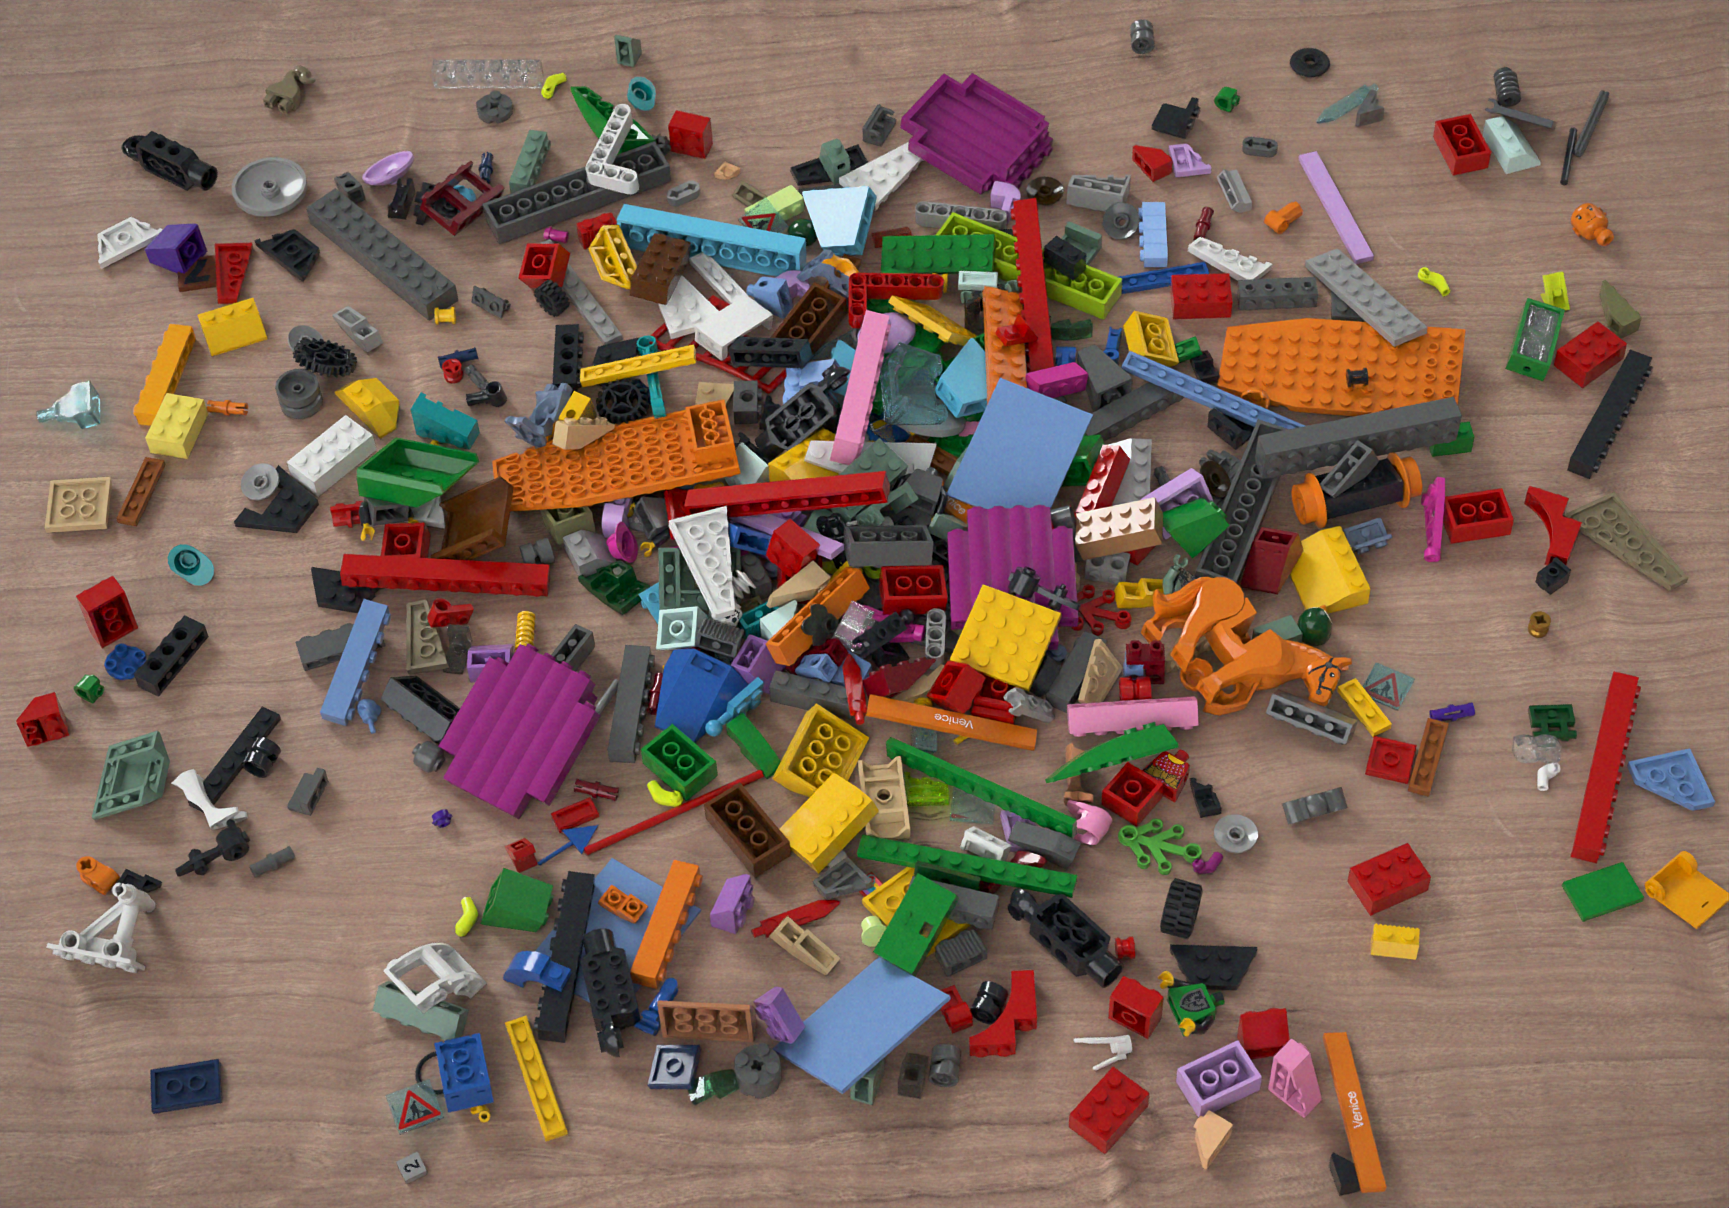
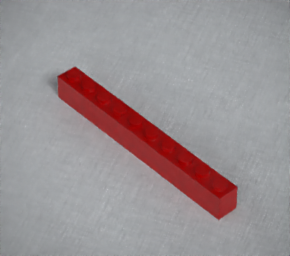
M1036 198L1013 201L1014 208L1010 209L1011 218L1016 223V225H1012L1013 237H1017V242H1014L1015 254L1019 253V259H1016V268L1021 272V275L1017 276L1018 286L1022 287V293H1019L1020 304H1024L1021 316L1038 337L1037 341L1025 344V355L1029 356L1030 360L1026 362L1027 373L1055 367Z
M886 471L690 489L687 492L684 508L687 516L727 506V518L881 504L888 502L890 483Z
M343 554L340 576L342 586L548 597L550 567L549 564Z
M1613 671L1570 857L1597 864L1599 855L1604 856L1607 843H1603V838H1608L1611 825H1607V820H1612L1614 807H1611V802H1616L1618 790L1614 788L1615 784H1620L1622 772L1618 770L1619 767L1624 766L1626 755L1622 754L1623 749L1627 750L1630 740L1629 737H1626L1627 732L1631 733L1634 720H1630V716H1635L1637 703L1633 702L1634 698H1639L1641 686H1637L1639 677Z

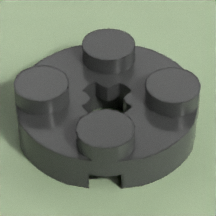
M492 91L476 102L478 117L485 123L491 124L490 121H496L497 124L502 123L512 116V100L507 95L501 94L500 91Z

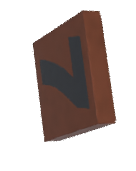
M215 255L199 257L185 274L178 271L179 292L217 287Z

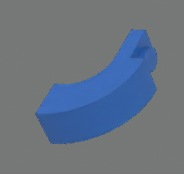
M521 951L515 954L503 975V980L522 988L527 981H535L562 991L572 972L570 968L551 961L548 955L534 951Z

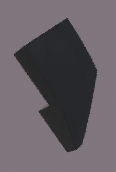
M768 395L763 405L759 430L767 429L765 419L781 407L779 404H775L772 401V397Z
M1190 778V786L1200 818L1221 814V805L1216 793L1213 792V785H1203L1198 783L1197 779Z
M125 869L117 882L133 885L145 893H149L162 886L161 881L147 874L143 877L128 869Z

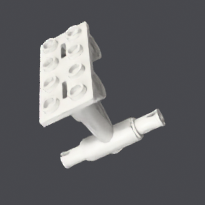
M117 883L113 886L112 892L118 897V903L80 934L75 931H66L61 936L59 945L48 943L46 948L53 950V955L61 956L60 958L74 961V959L91 965L98 963L102 964L103 967L111 969L118 967L132 973H137V969L145 971L146 966L136 962L137 953L132 947L134 940L132 935L138 913L142 911L150 913L155 909L156 904L147 893L138 890L133 885ZM120 919L117 933L113 935V939L98 938L101 933Z

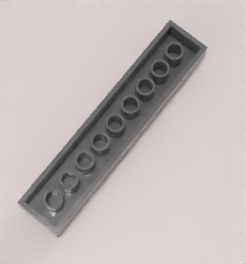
M655 141L617 155L612 164L636 172L639 190L635 194L671 182L670 165ZM583 167L483 203L482 205L485 220L496 240L501 244L635 194H625L590 184L586 168Z
M336 188L306 207L310 224L427 320L430 321L435 317V307L447 309L458 301L456 285Z
M1450 397L1259 435L1255 462L1261 478L1265 479L1285 474H1295L1305 470H1315L1325 466H1334L1357 440L1371 448L1376 456L1388 455L1391 452L1410 451L1420 447H1430L1440 443H1450L1457 439L1462 414L1455 398Z
M1259 419L1257 420L1221 508L1227 515L1225 520L1230 526L1205 548L1196 569V578L1225 577L1238 584L1248 560L1252 542L1260 530L1281 477L1280 475L1275 478H1261L1255 462L1258 436L1289 429Z

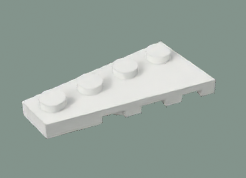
M1199 237L1188 246V252L1222 272L1229 273L1236 280L1260 279L1272 268V263H1260L1256 257H1244L1239 255L1237 250L1223 249V245Z

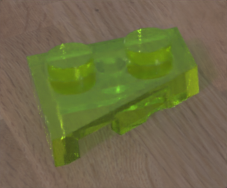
M903 772L907 807L949 805V788L946 783L933 781L926 777H922L921 780L910 777V772Z

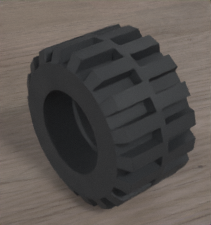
M1177 878L1171 882L1160 923L1162 933L1188 939L1192 935L1201 902L1202 885Z

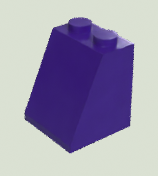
M195 223L167 225L144 249L150 263L176 273L179 271L183 274L199 257H203L208 252L199 226Z

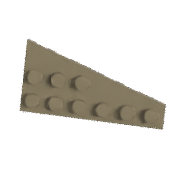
M1615 492L1563 515L1564 517L1582 522L1581 533L1669 591L1687 583L1688 577Z

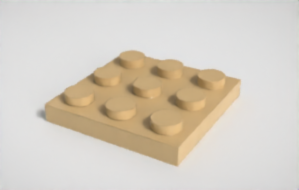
M111 477L50 481L45 522L46 532L107 529L112 489Z

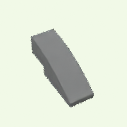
M347 306L332 315L345 333L367 353L383 344L379 331L369 325L366 317L351 307Z

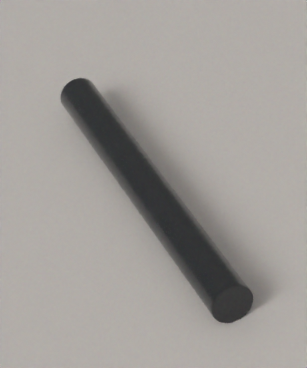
M1570 128L1560 180L1561 185L1568 184L1577 135L1576 128Z

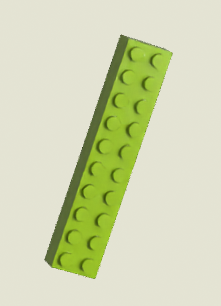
M952 212L936 235L994 234L996 236L994 272H998V278L1007 282L1017 280L1018 282L1017 276H1020L1021 272L1016 268V259H1019V253L1015 254L1014 242H1017V237ZM1044 263L1047 298L1104 320L1122 295V279L1086 265V270L1073 281Z

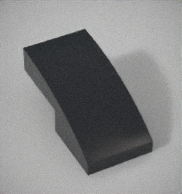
M1208 350L1202 351L1200 356L1189 359L1197 380L1207 384L1218 382L1220 375L1214 367L1213 358Z

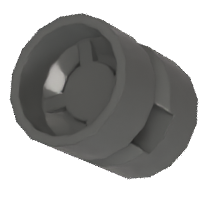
M1145 19L1133 22L1130 26L1132 50L1138 54L1151 52L1155 46L1152 23Z
M548 538L537 540L534 545L527 543L519 546L524 563H555Z
M939 1044L932 1048V1065L929 1072V1081L940 1087H952L958 1084L961 1050L958 1047L950 1044Z

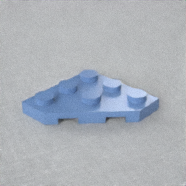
M1690 748L1629 761L1627 764L1634 783L1692 811L1714 806L1715 800Z

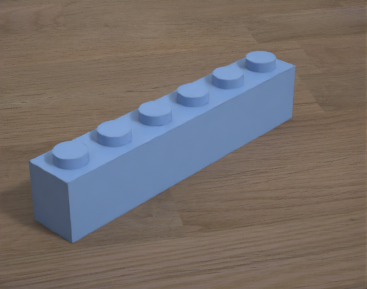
M363 599L320 711L322 719L347 726L349 720L352 721L355 714L354 705L356 701H360L363 690L361 687L363 682H367L369 678V666L376 660L377 645H381L384 638L385 625L388 626L391 620V614L387 605Z

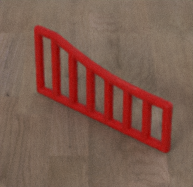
M664 322L650 336L655 337L659 350L666 351L675 349L676 347L674 346L686 335L670 339L666 344L662 343L657 339L667 331ZM694 339L689 345H694L696 349L700 344ZM708 350L703 355L696 353V361L719 368L744 381H758V389H762L767 394L772 393L786 378L785 368L767 385L760 380L773 367H762L751 376L745 373L750 366H738L735 368L729 365L732 361L730 352L727 354V358L722 361L711 358L713 354Z

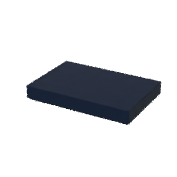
M219 1059L150 1070L151 1111L153 1114L222 1103L221 1062Z

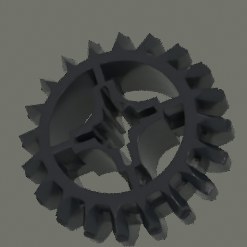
M626 378L623 379V382L616 379L614 384L609 381V387L603 385L602 391H598L596 410L599 417L606 418L609 423L621 424L625 422L627 424L629 421L643 419V416L647 415L649 397L646 395V390L641 388L640 383L635 384L633 379L630 382H627ZM636 398L638 400V403L634 408L632 406L633 400ZM612 400V408L609 410L607 404Z

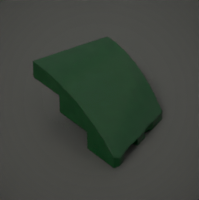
M620 560L606 567L596 569L595 574L587 577L580 575L578 577L579 582L591 594L622 615L642 601L638 594L651 587L637 580L633 567Z

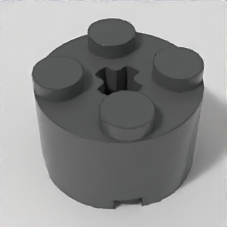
M765 1043L751 1045L744 1048L735 1057L736 1083L744 1095L762 1099L771 1096L777 1091L782 1079L779 1056L772 1048Z

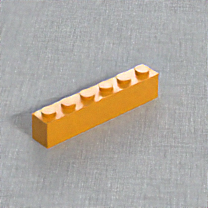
M170 324L168 330L164 332L163 342L158 347L157 357L152 362V369L146 377L145 387L140 391L138 404L134 406V416H136L139 425L151 426L166 393H175L196 340L192 326Z

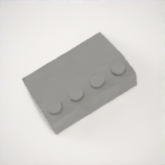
M1131 438L1108 444L1120 445L1130 458L1112 506L1139 501L1150 494L1152 439Z

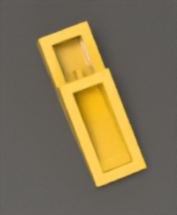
M1141 578L1138 583L1119 582L1114 589L1117 608L1152 607L1154 591L1158 589L1164 594L1163 579Z

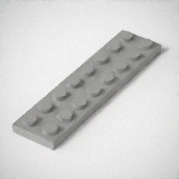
M1338 248L1305 261V267L1394 347L1427 334L1426 325Z

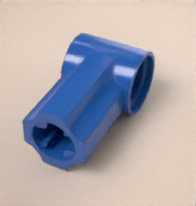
M1056 346L1057 366L1075 362L1076 347Z

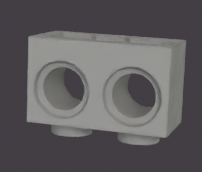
M1122 552L1088 559L1085 566V579L1108 582L1118 585L1119 582H1126L1131 554Z

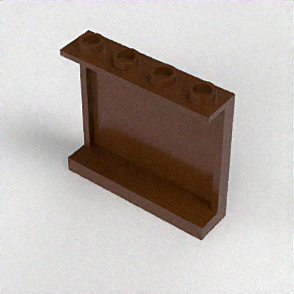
M500 476L439 503V506L447 511L442 549L431 554L430 558L472 560L505 546L514 487Z

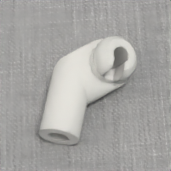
M1557 762L1548 763L1538 770V790H1547L1548 780L1560 772L1561 768Z

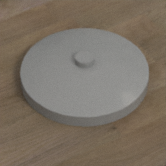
M278 157L263 158L249 163L236 174L232 182V194L238 207L255 216L283 214L296 207L303 200L307 192V179L303 169L291 160Z
M917 394L897 396L887 407V416L892 423L906 431L931 437L954 436L961 433L966 424L964 417L956 418L941 399L932 396Z

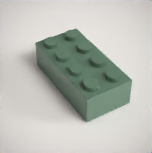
M879 438L839 475L886 471L891 488L898 478L906 474L908 465ZM872 504L830 509L834 513L841 514L846 524L847 522L855 521V516Z

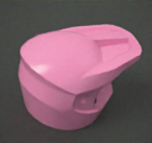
M1068 800L1067 807L1070 813L1077 818V829L1087 831L1083 835L1077 833L1073 839L1086 845L1098 844L1106 835L1112 823L1110 814L1100 807Z

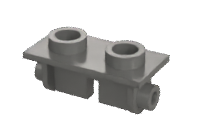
M474 286L471 303L499 318H502L504 310L510 309L511 304L508 300L496 297L487 291L486 288Z

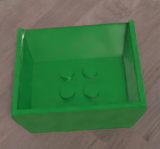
M396 437L357 468L359 496L417 508L444 494L480 461L476 453Z

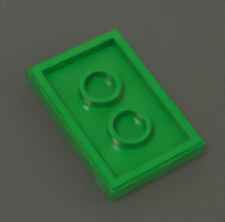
M1623 862L1562 883L1565 893L1582 922L1643 902L1644 896Z

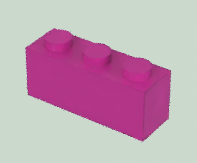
M1076 362L1026 373L1025 380L1027 381L1028 389L1050 398H1056L1085 391L1088 373Z

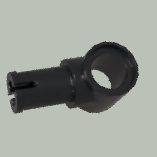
M497 381L489 382L482 391L466 394L468 406L491 403L494 407H500L507 401L502 385Z

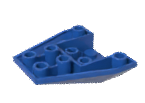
M674 649L664 666L655 728L664 731L673 724L696 743L707 733L705 729L706 724L710 720L720 718L726 712L728 702L749 684L732 666L696 649Z

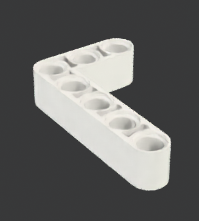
M619 104L615 107L585 168L590 184L625 194H635L639 190L636 172L612 165L633 123L631 109L626 104Z

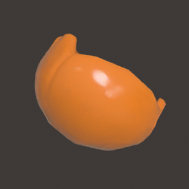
M1258 387L1248 388L1242 393V399L1267 410L1269 409L1270 399L1263 389Z
M1195 658L1191 661L1185 673L1183 670L1180 671L1181 683L1187 690L1199 692L1196 688L1199 680L1214 673L1213 667L1207 660Z

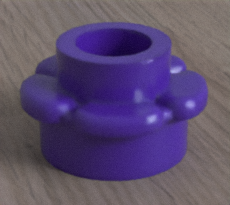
M447 809L437 811L432 815V824L439 828L446 827L451 823L450 820L453 816L449 814Z

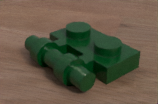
M1572 704L1529 705L1528 714L1531 728H1540V731L1532 732L1533 740L1549 742L1550 739H1560L1561 741L1577 739V731L1568 730V727H1574L1575 725ZM1559 727L1560 731H1549L1548 728Z

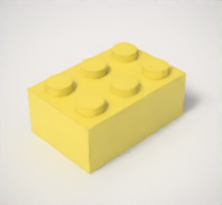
M166 393L145 437L150 453L188 459L208 416L204 399Z

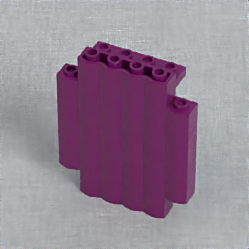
M943 73L901 118L900 128L913 135L909 140L908 151L980 195L985 191L988 192L992 185H994V181L1010 183L1019 190L1022 181L1029 179L1032 170L1038 168L1045 156L1048 157L1053 150V138L1048 136L1049 123L1044 120V115L973 73L962 84Z
M1016 505L1013 508L994 506L991 509H985L981 506H975L967 510V531L954 529L948 532L951 630L964 628L983 584L1008 593V585L1010 583L1008 578L1011 572H1015L1017 567L1024 568L1027 566L1034 569L1036 574L1041 577L1038 584L1052 591L1055 590L1056 585L1061 586V584H1065L1068 590L1066 597L1077 602L1073 529L1066 526H1058L1052 529L1050 507L1035 505L1032 508H1027L1022 505ZM1034 592L1032 598L1016 594V597L1049 609L1051 608L1048 606L1050 598ZM1063 604L1060 610H1055L1061 613L1062 616L1047 650H1058V627H1074L1078 625V610Z
M520 644L509 664L499 657L496 660L488 659L438 746L443 751L455 756L443 779L517 819H520L532 797L548 806L551 805L600 718V715L595 711L596 707L594 704L597 697L592 692L596 684L590 680L591 675L582 670L579 673L573 671L574 667L564 661L561 664L555 662L556 658L546 652L544 655L537 653L538 649L530 644L526 646Z

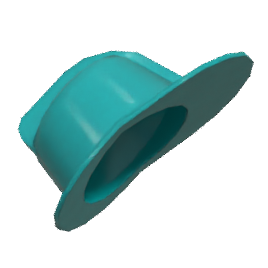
M634 77L628 86V101L634 108L649 111L653 109L656 96L654 85L644 77Z
M187 544L177 545L170 550L167 557L170 569L187 582L202 586L212 579L214 575L213 563L202 552Z

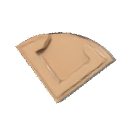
M724 162L715 172V178H734L741 171L739 167Z

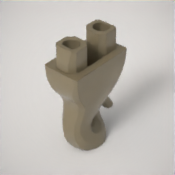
M296 66L285 75L281 82L268 86L263 100L265 107L272 109L275 105H278L279 111L285 114L290 110L296 111L301 102V93L296 81H301L303 84L314 83L316 80L311 78V72L303 66Z

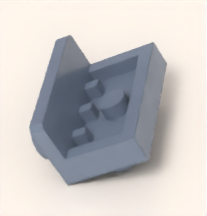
M1381 517L1343 529L1353 553L1357 552L1358 555L1368 552L1369 548L1376 546V549L1384 547L1393 538L1391 534L1387 535Z

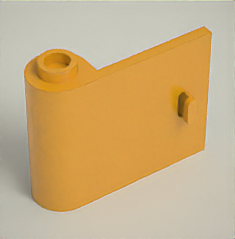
M1681 851L1645 882V891L1649 897L1656 899L1691 926L1698 929L1729 902V893L1697 871L1698 864L1696 859L1689 852Z

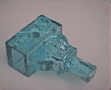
M90 380L71 385V392L67 393L61 400L55 401L52 407L36 411L37 419L40 423L55 418L58 422L65 420L77 422L81 429L100 424L99 393Z

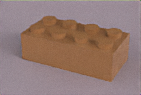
M1155 497L1076 514L1075 546L1083 560L1162 544L1163 512Z

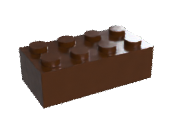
M654 233L631 277L630 296L667 306L689 262L691 242Z
M814 282L770 338L809 339L813 357L847 314L846 298Z
M740 782L704 804L707 821L754 878L791 856L789 840Z

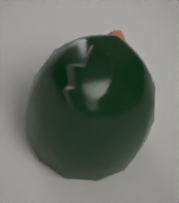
M1326 605L1305 610L1299 616L1297 623L1302 632V642L1315 647L1323 645L1331 636L1333 624L1327 614Z

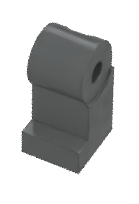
M349 172L334 178L338 190L353 203L358 204L366 200L362 185Z

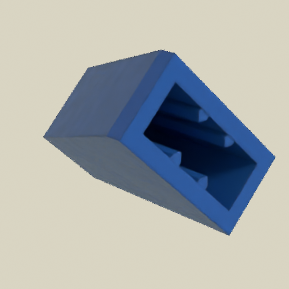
M728 521V536L731 547L766 556L772 535Z

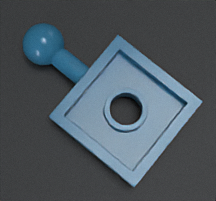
M757 677L730 700L726 712L717 720H710L706 724L707 734L716 737L721 734L723 725L742 713L746 716L750 709L755 710L761 703L760 699L763 694L764 682Z

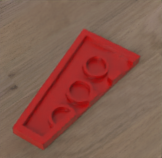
M215 243L218 304H234L238 302L253 250V243Z

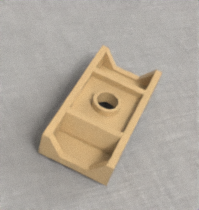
M901 756L895 757L889 764L870 766L863 760H858L861 791L873 800L879 810L865 825L866 835L889 840L910 839V824ZM881 794H887L890 796L887 800H881L878 798V796Z

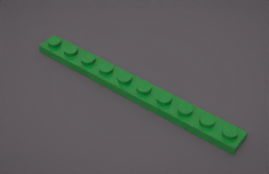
M890 737L886 741L887 757H890L892 760L897 756H901V763L910 768L921 771L929 777L939 779L947 785L959 788L967 794L979 797L985 802L997 805L1005 811L1017 814L1023 819L1037 823L1041 827L1063 833L1071 838H1074L1077 834V819L895 738Z
M862 835L857 850V857L911 868H915L918 860L981 877V881L1053 895L1064 894L1069 898H1073L1077 884V875L868 835Z

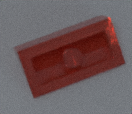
M909 227L873 232L871 236L874 247L880 248L882 247L883 236H912Z

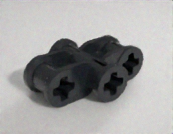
M836 512L828 517H818L816 526L820 535L843 543L844 526L846 525L841 514ZM842 551L832 560L835 567L839 569L847 561L844 551Z

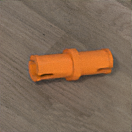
M208 400L207 402L208 405H211L206 407L208 413H223L228 416L231 414H248V411H245V409H248L247 403L231 402V400H225L224 402Z

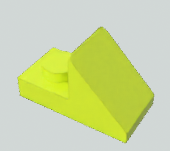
M1559 271L1542 275L1545 293L1540 295L1544 303L1564 309L1565 311L1570 310L1564 272Z

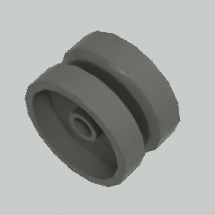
M305 369L289 370L276 381L275 390L281 410L286 416L293 419H304L311 417L322 407L323 397L317 376L312 371Z

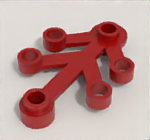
M1090 584L1085 585L1082 591L1077 593V602L1085 598H1093L1095 595L1094 586ZM1111 589L1103 591V595L1096 599L1080 604L1081 606L1078 610L1090 626L1092 634L1096 636L1103 634L1104 625L1096 621L1094 616L1115 621V625L1119 629H1127L1131 626L1132 617L1128 611L1121 610L1116 613L1097 608L1106 603L1114 602L1115 592ZM1078 617V623H1080V625L1071 628L1075 631L1082 630L1084 626V620L1081 617Z

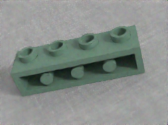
M529 130L509 181L511 193L536 185L551 146L547 132Z
M391 981L378 986L373 1011L379 1013L383 1018H393L400 1021L404 1026H415L420 1028L421 1032L427 1034L434 1033L443 1040L459 1038L463 1035L469 1012L468 1009L442 1000L423 1014ZM410 989L415 995L420 993L416 990Z

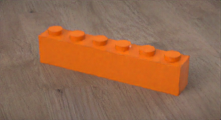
M845 567L765 643L776 664L787 666L794 664L797 658L813 644V635H807L801 629L802 622L811 616V605L821 604L825 606L827 612L833 614L838 620L844 613L850 610L857 600L864 596L870 587L860 568Z
M678 860L673 861L631 967L632 983L658 989L660 982L665 980L667 963H671L673 959V948L675 943L678 944L680 941L682 925L687 923L688 909L694 905L696 888H700L703 875H700L699 865Z

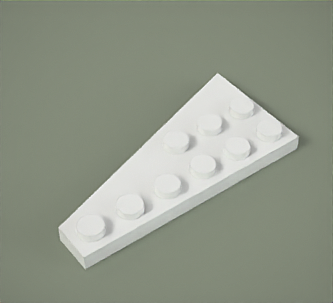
M908 142L841 176L839 184L844 188L869 186L877 196L874 211L879 208V204L885 202L888 199V195L891 192H895L909 177V173L912 170L915 171L918 168V164L924 160L908 151Z
M681 276L667 306L658 303L671 339L695 333V326L719 312L683 276Z
M810 441L804 458L805 462L839 474L849 466L830 461L834 441ZM864 442L861 454L874 442ZM884 442L908 465L906 474L913 473L915 469L926 471L930 467L937 445L935 443Z
M727 506L669 520L668 526L714 619L734 615L735 603L732 586Z

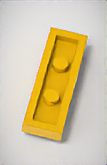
M1356 678L1338 686L1337 692L1372 737L1391 729L1392 723Z

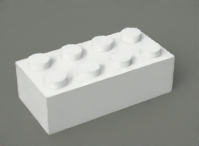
M345 415L287 461L290 475L315 496L319 497L376 451L374 438L370 432Z

